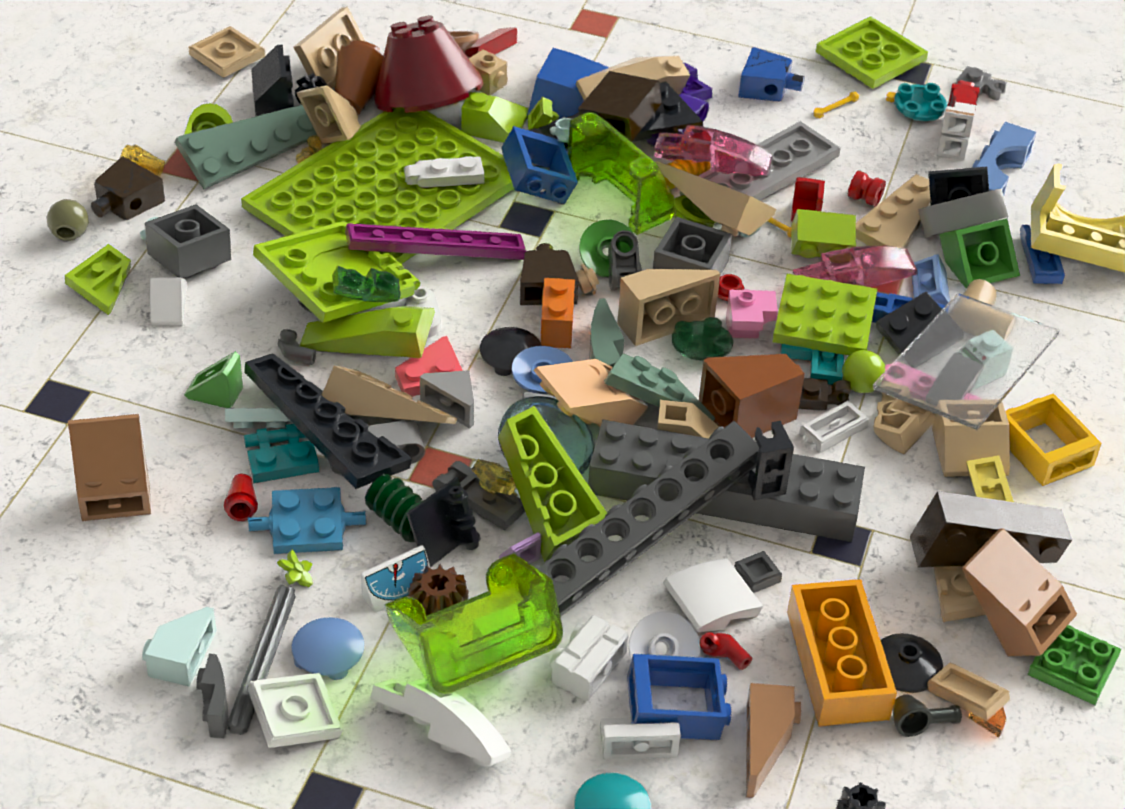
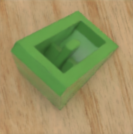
M234 351L197 373L184 396L190 400L223 408H232L243 389L240 355Z

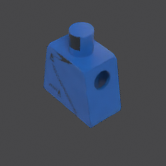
M752 47L741 73L738 97L779 102L782 101L786 89L801 92L805 76L791 73L792 60L790 58Z

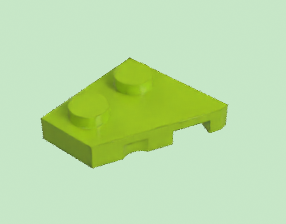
M107 244L65 274V284L109 315L130 271L131 260L110 244Z

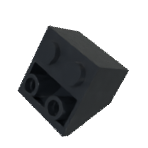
M279 44L251 69L255 117L294 107L289 55H284L283 44Z

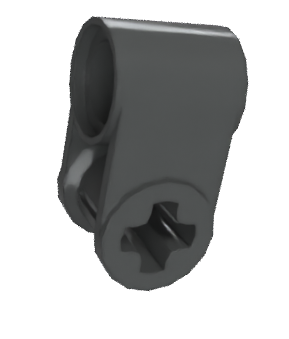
M622 230L617 232L608 247L610 290H616L617 287H620L622 277L642 271L637 237L630 231ZM625 242L630 247V251L627 253L620 252L616 248V243Z

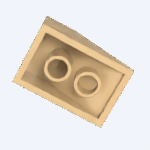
M646 269L622 277L617 324L631 342L638 346L714 320L720 281L719 271Z

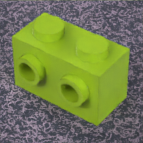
M797 209L791 224V254L800 255L804 258H830L833 261L850 259L856 247V215Z

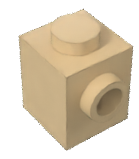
M481 50L469 58L482 76L483 86L479 91L486 95H492L507 85L506 61L485 50Z

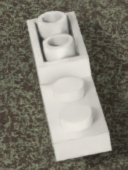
M427 677L406 684L396 679L373 684L370 699L382 703L383 708L390 712L406 713L413 716V720L416 723L430 726L428 739L440 743L443 750L452 753H463L472 757L474 763L488 767L510 758L511 749L489 720L468 701L446 686Z

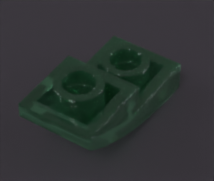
M337 266L332 274L333 293L368 302H396L401 298L399 278H396L387 271L381 272L371 267L367 275L363 276L356 270Z

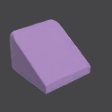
M537 532L511 546L499 555V559L512 573L540 559L541 534Z

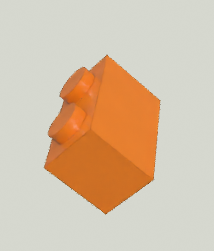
M544 278L541 316L542 346L571 348L574 279Z

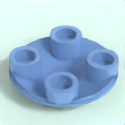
M327 617L313 620L301 627L292 641V655L296 667L312 674L320 673L321 676H328L333 680H340L346 677L348 670L359 662L364 652V638L359 629L352 623L340 618Z

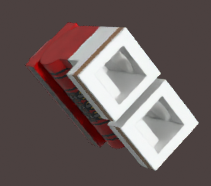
M959 80L957 84L952 83L937 156L963 161L965 159L980 90L979 87H974L973 82Z

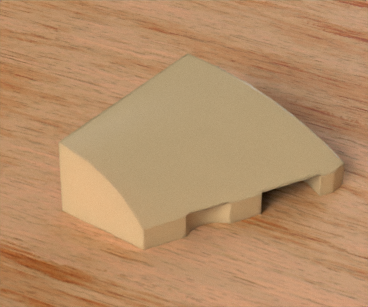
M884 383L881 386L882 400L878 402V416L875 417L874 432L889 447L905 454L934 423L937 409L926 405V403L911 400L909 389Z

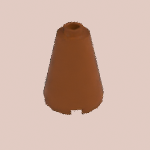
M354 40L350 41L349 45L344 46L343 44L340 46L337 53L335 92L349 101L350 105L356 110L357 115H359L375 94L383 55L380 53L378 46L366 41Z

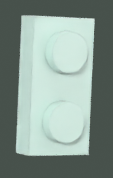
M279 408L225 409V422H233L234 428H253V422H266V428H285L286 421H290Z

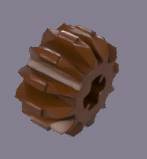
M439 564L437 569L433 570L425 566L423 573L414 574L413 583H410L408 588V598H410L413 613H420L423 621L433 618L436 624L442 618L452 622L454 614L462 615L465 604H467L469 599V590L467 589L464 575L457 574L454 567L444 570L441 564Z

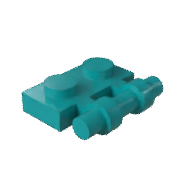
M293 423L286 424L285 428L267 431L266 428L256 429V433L243 435L245 448L259 447V449L247 451L253 484L319 472V462L315 446L309 440L299 441V439L306 437ZM288 441V444L270 447L272 443Z

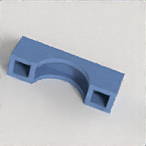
M1004 122L999 131L995 130L993 132L990 144L984 146L980 160L976 159L972 167H988L989 191L1002 189L1003 196L1005 195L1009 176L1001 170L1006 168H1023L1031 155L1037 132L1008 122Z

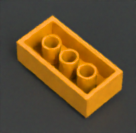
M862 580L792 585L787 614L818 726L890 720L897 692Z

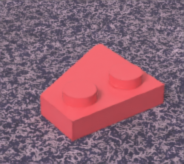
M444 336L426 347L422 358H409L395 367V378L401 392L416 396L420 395V376L424 373L463 370L448 337Z

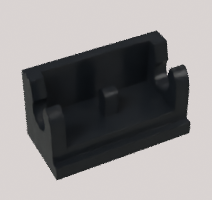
M781 420L771 423L773 438L763 436L762 430L759 427L755 430V441L759 451L755 472L750 470L748 476L754 501L786 494L794 446Z

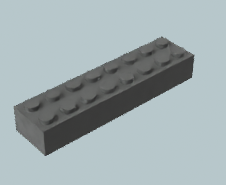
M602 420L589 466L588 485L595 495L628 501L636 489L644 484L647 486L651 484L665 467L676 465L683 459L688 450L694 446L700 447L709 438ZM793 454L785 495L754 501L752 498V488L748 482V473L699 510L697 514L852 542L859 512L865 467ZM721 457L713 458V460L718 462L726 461ZM694 476L687 478L690 481L701 480L698 477ZM671 496L661 497V499L665 501H672L675 499Z

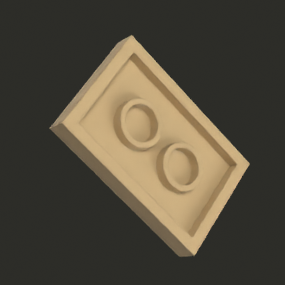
M347 6L337 10L293 48L308 76L314 73L315 76L322 77L328 87L332 89L335 86L336 60L340 46L343 44L344 46L349 45L350 41H365Z

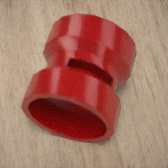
M858 170L850 182L848 197L855 200L863 199L866 204L876 207L884 194L886 181L878 177L872 179L867 173Z

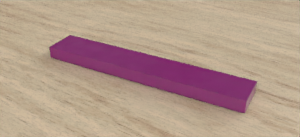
M351 223L346 224L345 229L349 250L524 260L525 252H527L521 234Z

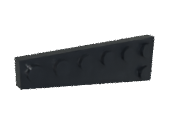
M272 353L245 362L244 373L355 489L373 483L383 474L392 476L410 469L412 458L384 436L376 437L368 431L369 425L360 418L354 420L345 413L346 408L339 402L334 403L322 396L323 390L312 382L307 381L303 375Z

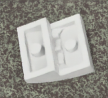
M728 558L693 565L666 577L663 582L697 632L724 630L731 619L758 617L763 608L760 601Z

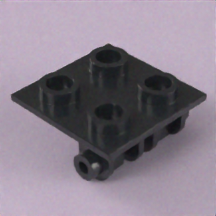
M458 477L449 481L407 512L417 547L422 545L425 548L430 567L459 545L465 546L467 550H474L479 546V541L481 540L480 534L474 527L476 520L473 516V510L469 507L467 501L468 493L462 489Z

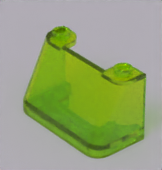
M585 113L570 120L568 156L577 181L580 180V176L591 177L594 184L608 180L635 204L631 205L630 215L632 217L629 218L628 227L636 235L675 217L676 209L673 204L675 197L658 164L595 113Z
M513 553L496 560L489 566L486 573L488 591L427 616L422 604L415 598L408 596L386 603L385 608L392 628L427 683L437 692L448 694L550 652L559 645L563 637V626L553 580Z

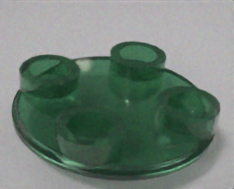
M708 317L704 321L677 322L672 334V344L681 355L693 360L703 361L710 357H725L733 348V337L722 327L720 319Z

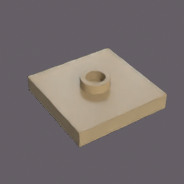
M231 26L188 47L189 55L223 78L265 57V48Z

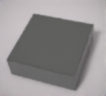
M765 551L735 562L734 568L753 593L780 583L782 580V573Z

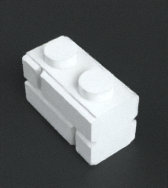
M596 615L591 616L584 625L581 623L577 624L571 633L568 645L565 648L558 647L550 660V666L552 667L551 681L553 684L565 691H571L574 696L585 702L592 697L627 653V632L613 624L610 626L606 620Z

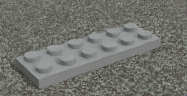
M799 121L698 177L747 194L760 201L796 181L797 177H803L839 157L840 147Z

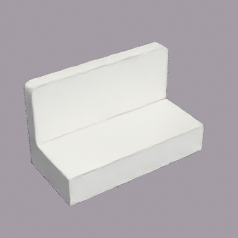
M603 718L600 720L603 760L678 757L681 736L679 723L631 724V718Z

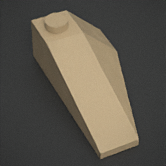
M656 160L653 166L711 220L722 225L721 231L731 233L733 236L737 237L739 232L750 236L776 212L775 208L747 194Z

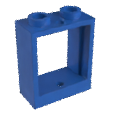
M513 126L501 150L514 190L565 204L578 181L564 143L556 138ZM532 163L547 167L549 170L533 166Z
M646 654L632 655L627 674L631 724L679 723L680 738L720 740L724 726H729L731 721L730 703H725L724 696L727 691L726 674H721L719 659ZM651 685L704 688L707 712L653 709Z

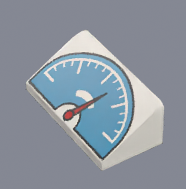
M422 545L361 573L362 597L374 612L383 610L408 598V588L410 583H413L414 574L423 573L425 566L431 568L425 548Z

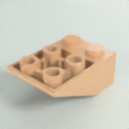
M597 359L539 366L533 370L542 380L540 386L559 401L557 403L558 408L570 417L577 415L588 425L595 423L601 427L602 420L633 425L648 408L643 400L605 384L604 380L613 367Z

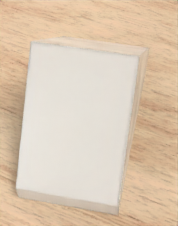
M181 277L150 278L151 326H183L187 281Z

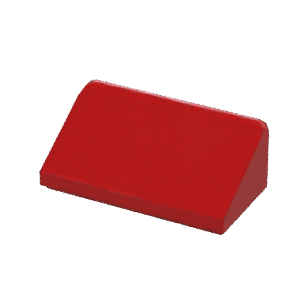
M499 28L478 39L464 53L469 58L481 50L495 55L517 44V28Z

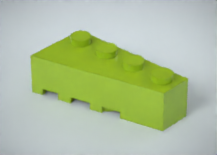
M535 406L507 419L498 439L533 534L537 532L541 534V555L545 562L551 559L553 553L564 544L569 545L575 541L585 527L590 524L596 525L603 520L607 511Z

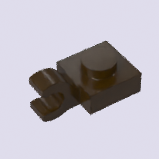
M804 378L799 409L827 410L828 404L840 405L849 401L851 382L839 380L828 386L827 379Z

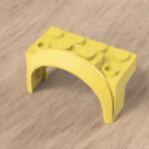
M1054 164L1031 205V248L1125 272V215L1116 218L1097 219L1076 215L1064 209L1058 204V200L1066 189V186L1060 185L1062 164Z

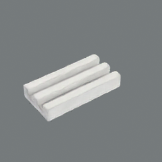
M846 401L801 425L799 434L802 437L808 436L807 442L811 445L816 444V450L821 453L867 428L869 418L852 403ZM848 413H851L850 415H848V416H846V417L840 419V417H842V416H844V415H846V414H848ZM830 423V425L827 426L826 428H824V429H822V430L816 432V430H818V429H820V428H822V427H824L825 425H827V424Z

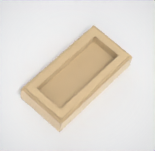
M951 662L928 681L929 692L958 705L986 721L1010 701L1009 690Z

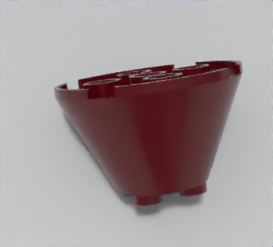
M433 16L420 17L416 23L398 22L390 26L391 32H389L374 96L375 106L379 110L393 112L392 107H404L405 113L431 110L464 100L469 97L468 91L473 88L479 91L482 88L483 80L480 73L445 26L439 21H434Z

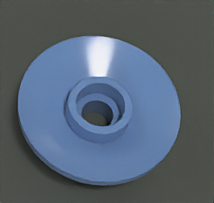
M535 346L523 350L514 358L512 376L517 384L525 390L533 393L548 394L540 386L542 380L533 370L539 366L573 361L566 353L549 346Z

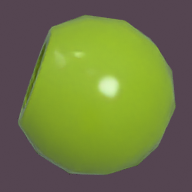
M855 351L847 357L843 364V380L850 381L851 390L857 393L874 392L880 388L885 379V363L879 355L872 351Z

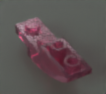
M687 125L684 134L660 133L654 146V158L692 160L694 162L708 161L711 163V171L723 174L768 175L772 163V154L760 146L734 134L702 126Z
M861 246L821 254V262L793 269V275H803L805 277L832 280L852 285L857 284L871 288L917 275V269L908 249L892 246Z

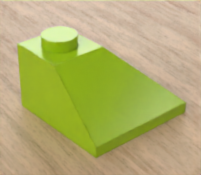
M470 91L469 97L466 98L461 108V131L469 136L504 143L513 126L523 128L527 120L529 108L496 96Z

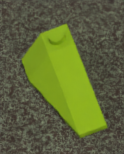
M399 306L347 315L324 323L320 320L308 322L299 346L324 352L422 358L435 310L428 307Z

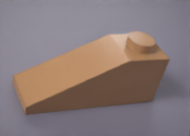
M750 683L746 704V797L754 798L791 739L793 724H800L801 702L795 701V686Z

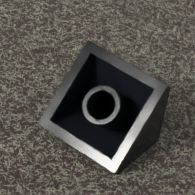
M987 166L928 172L931 206L989 191Z

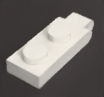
M481 157L437 158L434 160L418 161L415 165H407L404 168L406 183L409 185L418 184L422 188L484 183Z

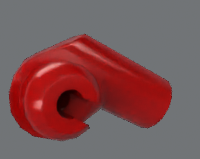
M708 632L700 638L701 650L708 656L729 658L739 670L747 668L752 662V656L730 634Z

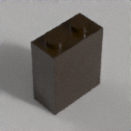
M609 71L578 108L581 131L632 142L662 104L659 80Z

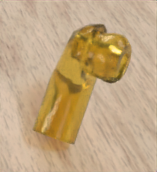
M311 136L308 138V147L301 149V152L296 154L295 159L297 163L323 149L320 137Z

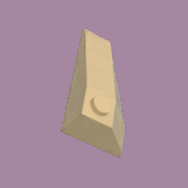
M679 56L636 57L576 81L575 85L585 100L609 71L659 80V83L666 81L680 95L690 74Z
M333 366L322 396L328 401L339 402L346 408L345 413L348 415L455 424L458 419L419 400L415 402L412 400L413 396L393 389L391 385L351 368Z

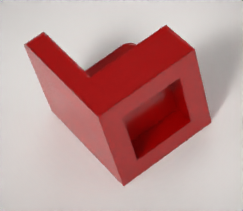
M796 178L790 222L793 221L797 209L822 211L825 180Z

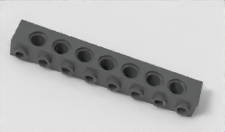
M735 421L725 428H717L710 435L708 441L700 447H692L676 465L665 467L655 481L648 486L646 484L640 486L632 494L631 499L623 505L617 504L613 506L603 520L596 525L590 524L585 527L575 541L569 545L564 544L553 553L551 559L543 565L538 564L532 567L523 579L524 596L528 600L537 596L540 601L539 612L552 624L747 475L750 470L756 468L759 451L757 443ZM721 457L726 461L718 462L713 460V458ZM694 476L698 477L701 480L690 481L687 478ZM671 496L675 499L672 501H665L661 499V497ZM642 515L648 517L649 519L646 521H638L635 519V517ZM613 535H618L623 539L620 541H611L608 538ZM587 555H591L597 559L591 562H586L581 558ZM557 576H567L570 578L566 582L554 580Z

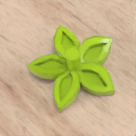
M293 549L289 551L287 560L280 559L277 562L282 569L288 572L285 574V578L289 585L296 582L305 587L313 585L312 576L308 572L313 564L307 560L298 561Z

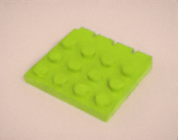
M345 221L254 245L253 256L323 323L413 296L414 290L420 286V281L407 269H404V266L389 253L349 250L345 235L347 224Z

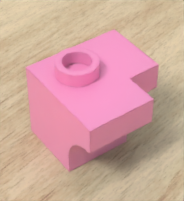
M729 290L726 312L728 338H759V331L763 330V325L777 320L776 292Z

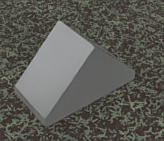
M469 370L424 373L420 376L421 401L458 418L457 422L469 429L474 425V398Z

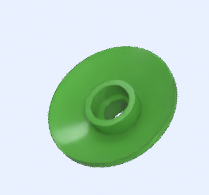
M606 219L591 224L582 234L579 243L580 257L588 269L592 268L595 274L599 276L609 277V257L602 250L609 247L613 236L617 232L626 230L633 233V231L625 224L616 220ZM625 242L616 243V248L620 252L627 253L630 251V247Z

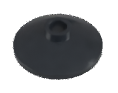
M898 633L886 636L880 640L895 689L907 693L928 690V681L943 669V661L939 651L930 642L919 636Z

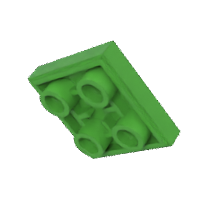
M1067 625L1041 656H1035L1027 675L1096 705L1122 649Z

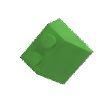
M1007 218L939 234L945 263L966 289L970 282L977 279L993 283L1020 276Z

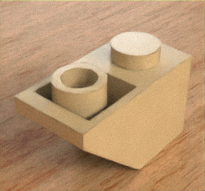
M660 400L657 426L659 430L709 438L719 428L715 422L693 403Z

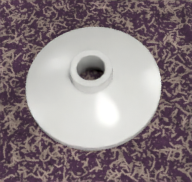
M661 611L644 617L637 623L630 635V659H632L633 654L659 655L656 651L658 642H663L667 646V652L664 656L699 657L700 642L694 627L684 617L673 612Z

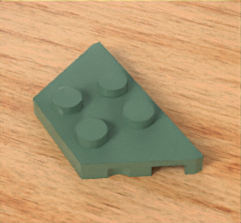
M623 353L604 380L605 384L657 407H660V400L693 403L712 421L715 420V417L686 388L673 371L664 367L660 370L651 366L643 357H631Z

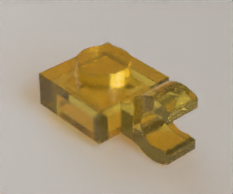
M482 459L477 460L471 470L480 479L479 484L483 489L492 494L499 492L508 495L512 493L516 496L518 495L514 491L516 485L510 471L505 470L498 463Z

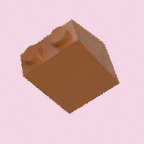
M787 354L706 358L703 360L699 401L715 417L713 422L719 427L725 428L735 421L751 438H754L757 427L762 430L763 434L771 430L772 422L781 420L784 425L797 419L805 373Z

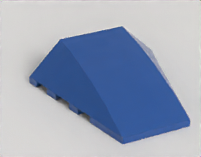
M553 47L536 77L528 114L542 96L552 101V111L559 115L558 119L577 114L579 112L578 108L584 102V99L575 85L576 81L609 67L580 55Z

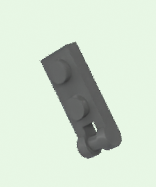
M455 461L448 467L446 474H440L432 482L434 489L437 491L449 481L458 477L462 489L468 493L467 501L469 507L503 530H506L525 513L522 501L518 496L460 461Z

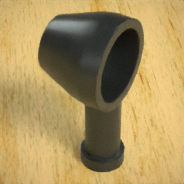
M905 694L895 699L893 720L901 735L912 737L924 732L930 724L947 722L958 724L962 720V712L958 705H951L948 708L928 709L913 696Z

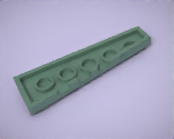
M303 105L182 135L176 137L174 143L202 188L206 189L317 138L318 135Z

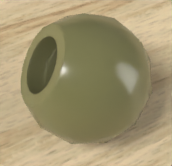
M63 199L54 203L46 216L47 226L51 233L58 239L65 241L75 240L83 235L89 224L86 209L76 200Z

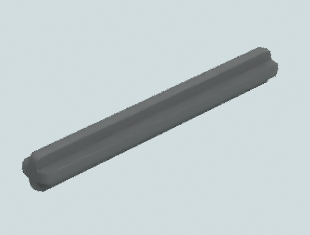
M280 585L276 589L227 722L228 730L233 734L244 735L249 729L255 709L248 692V686L250 681L264 680L268 676L296 598L295 589L291 586Z

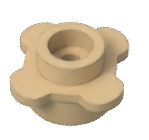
M581 264L580 270L576 271L579 281L578 286L583 294L592 292L594 295L597 290L596 285L599 284L598 278L592 268L587 269L584 264Z

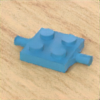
M340 487L272 491V508L269 517H248L249 532L270 530L273 538L274 554L289 553L292 549L295 553L343 550V534L346 526L366 525L365 511L345 512L341 504Z

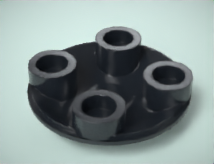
M503 327L495 329L484 336L480 343V354L487 364L495 368V373L500 376H508L512 374L513 360L520 352L542 345L540 340L528 330L517 327Z

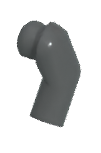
M283 329L280 332V339H278V347L284 357L288 360L313 365L316 359V350L299 346L296 341V331Z

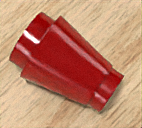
M237 474L233 477L225 498L224 510L231 519L246 521L248 517L251 518L256 513L258 502L252 478L247 474Z

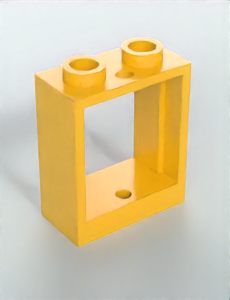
M1054 393L1042 398H1035L1029 403L1016 408H1009L1005 411L1009 422V449L1042 486L1095 465L1102 443ZM1046 423L1066 446L1044 453L1025 431Z

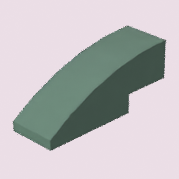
M602 298L598 300L592 318L589 360L597 359L614 367L623 354L624 337L606 299Z

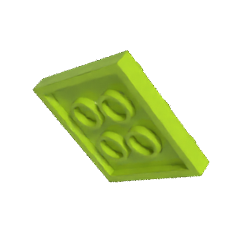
M872 16L818 42L816 45V53L872 89L927 60L928 56L927 50Z
M787 274L772 342L848 356L855 351L867 350L877 289L805 277L803 275Z

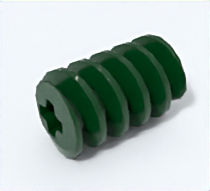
M383 474L368 488L365 495V504L379 518H382L388 526H391L397 534H400L403 540L410 543L416 542L407 512L420 504L422 498L420 495L413 493L409 486H404L405 484L400 478L392 479L390 475Z

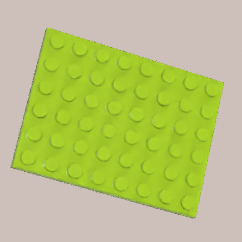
M392 107L393 112L384 111L361 125L359 130L349 140L331 143L242 197L241 203L243 209L285 236L345 221L347 224L356 223L453 230L513 190L514 187L502 154L427 110L405 113L404 107ZM466 156L481 157L484 170V183L422 188L418 184L409 185L406 183L404 168L407 165H415L418 161L434 160L437 158H463ZM386 252L392 255L400 264L416 255L415 253Z

